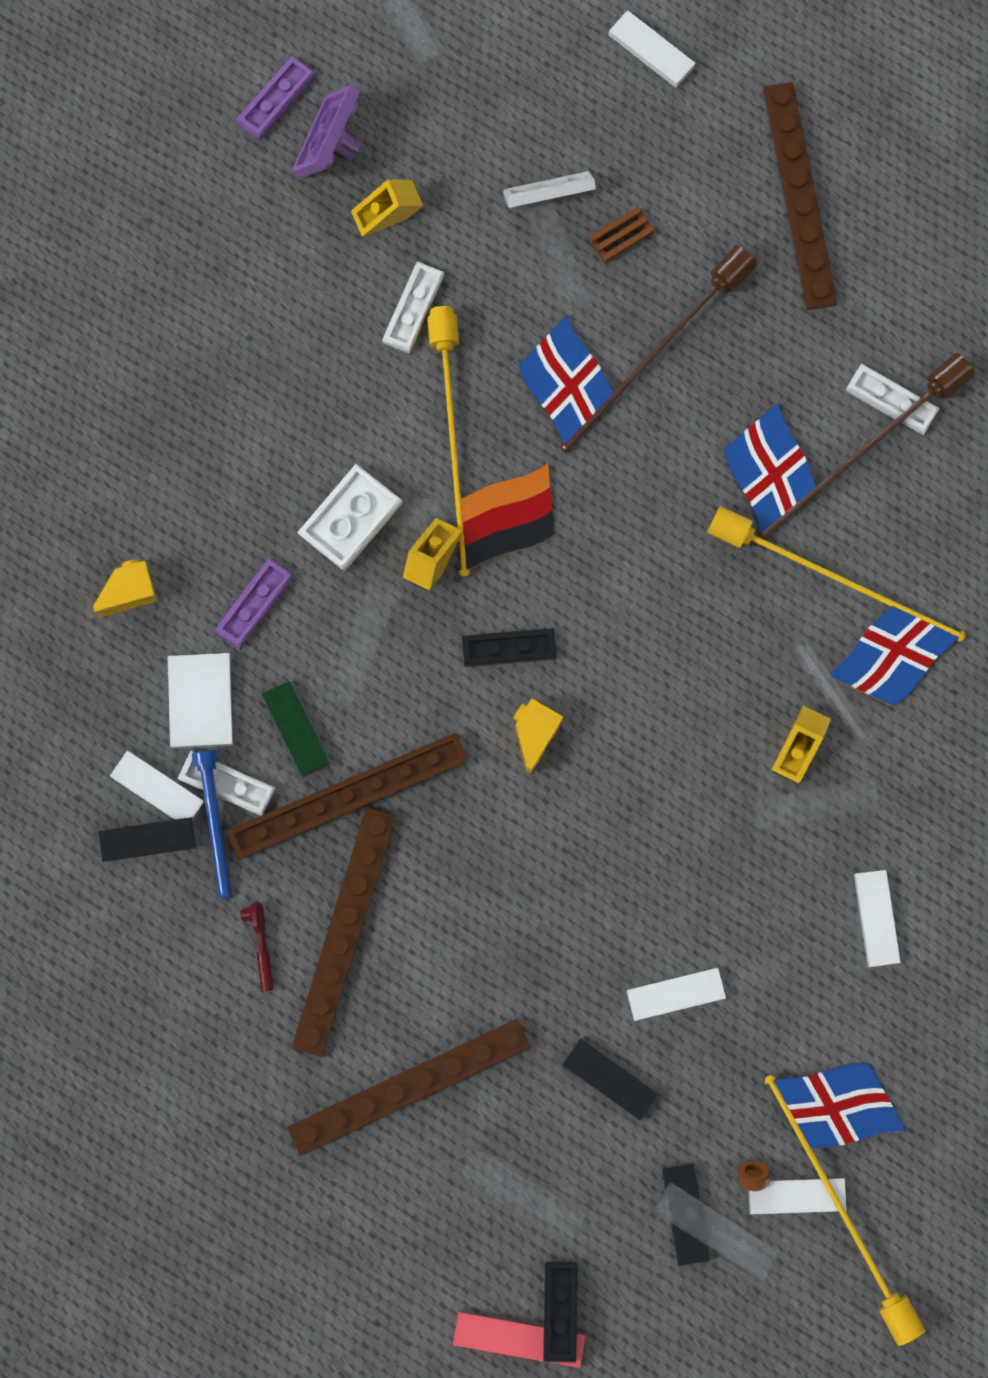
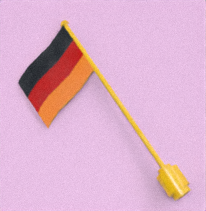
M439 306L430 309V316L427 317L429 344L431 348H435L436 352L442 353L457 528L463 530L459 539L461 570L458 573L462 577H466L470 574V569L494 557L533 547L555 534L550 478L547 463L532 473L488 485L461 498L448 352H452L454 347L459 345L458 321L452 307Z

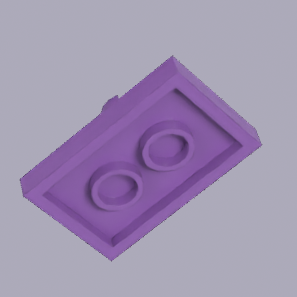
M349 85L325 96L291 173L303 178L327 170L335 158L333 151L339 153L348 161L356 156L352 151L358 152L362 141L347 133L345 124L358 107V102L356 101L360 93L358 89Z

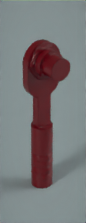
M255 902L248 908L241 909L240 916L243 922H253V928L257 934L259 952L256 954L261 992L272 991L274 989L269 951H266L264 935L266 930L264 909L260 902Z

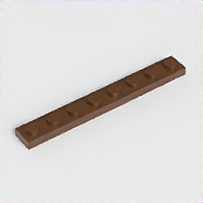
M793 82L764 86L763 93L806 310L834 307L837 305V299Z
M455 732L227 830V834L240 861L466 764L468 759Z
M370 808L365 809L291 1047L292 1049L323 1057L396 816Z
M517 1018L287 1126L299 1155L302 1156L531 1048Z

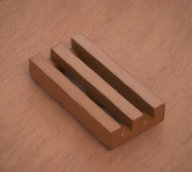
M638 206L589 236V241L604 263H607L654 234L655 229L652 225L650 226L647 217L643 216L642 210ZM635 218L638 219L634 223L630 224L626 228L622 229L618 233L614 234L613 236L609 237L608 239L599 244L598 241L604 238L605 236L614 232L615 230L627 224L631 220ZM643 226V231L606 253L604 251L607 247Z

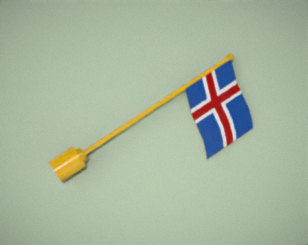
M719 506L707 531L708 534L738 548L742 544L749 545L750 541L756 542L891 606L866 630L846 659L827 674V676L888 705L894 706L902 701L915 688L934 660L954 641L961 642L966 637L963 630L958 632L755 536L754 532L756 529L751 527L752 520L725 507Z
M869 1064L843 1065L799 1078L775 1080L777 1079L775 1076H767L765 1078V1085H770L886 1297L881 1301L883 1307L878 1311L897 1346L913 1341L924 1334L926 1329L907 1295L900 1297L898 1293H890L812 1151L813 1148L845 1145L880 1133L907 1132Z

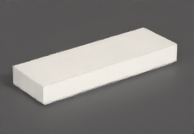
M628 10L609 30L611 38L675 88L695 67L694 61Z
M587 171L504 189L503 194L506 204L511 208L594 190L596 186L594 178Z
M416 262L382 339V343L410 354L444 278L445 273L443 271Z
M862 363L845 390L894 419L898 418L921 398ZM926 401L901 423L924 436L940 408Z
M129 751L124 754L110 775L112 779L174 820L192 817L193 821L205 803L202 799Z
M190 751L178 776V780L203 790L201 771L197 772V766H193L192 753L195 752ZM218 762L215 763L216 769H213L217 797L257 815H264L276 788Z
M886 870L854 874L868 968L901 963Z
M718 968L626 990L634 1021L726 999Z
M845 1178L828 1179L845 1211H847ZM821 1179L770 1181L769 1185L761 1191L748 1190L750 1214L838 1211Z

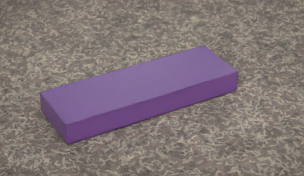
M291 56L239 115L236 123L260 140L315 77V72L294 56Z
M268 558L215 628V633L240 650L293 579V574Z

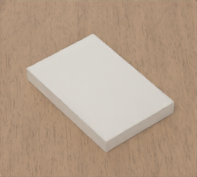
M355 464L297 533L345 572L402 505L403 501L359 465Z
M230 653L168 656L171 749L233 746Z

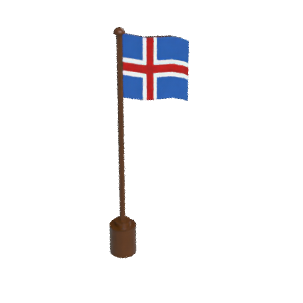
M735 245L713 268L710 273L713 277L711 282L714 286L614 392L599 364L576 336L567 315L519 365L521 375L528 389L552 419L563 441L560 447L564 453L571 451L570 447L717 290L733 292L753 271L757 264L745 249Z
M953 354L927 377L929 391L817 486L804 454L785 425L778 402L724 448L731 473L752 507L760 529L757 537L767 540L766 536L933 395L936 398L942 397L944 399L952 396L975 376V371L971 364L961 354Z

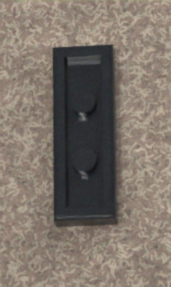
M554 628L462 636L464 667L556 660Z
M192 817L98 831L103 862L196 848Z
M582 1039L578 1041L562 1064L639 1121L658 1096L656 1092Z
M694 1164L662 1169L678 1266L710 1261Z
M545 1262L543 1362L576 1363L578 1263Z

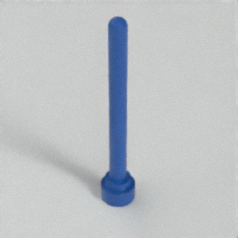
M217 751L192 753L193 766H197V772L201 771L218 893L221 899L227 900L231 897V888L213 769H216L215 763L218 762Z

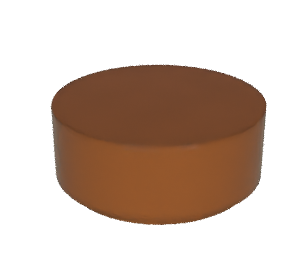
M750 1160L739 1166L738 1183L742 1188L749 1191H761L769 1185L770 1169L765 1163Z

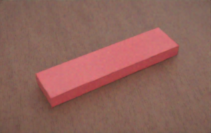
M458 1312L453 1345L543 1361L544 1327ZM577 1333L576 1363H549L580 1368L586 1335Z

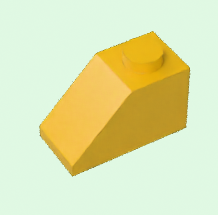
M388 179L352 209L351 213L362 237L407 220L423 207V203L412 180Z
M435 518L409 550L403 578L430 591L444 573L463 530Z
M138 559L129 560L122 563V567L116 568L93 605L94 612L98 618L158 602L147 563L145 561L140 562Z
M531 698L528 705L524 703L520 705L513 718L517 721L515 730L525 769L530 774L534 771L563 722V716Z
M803 705L773 765L772 771L800 783L825 736L831 718Z

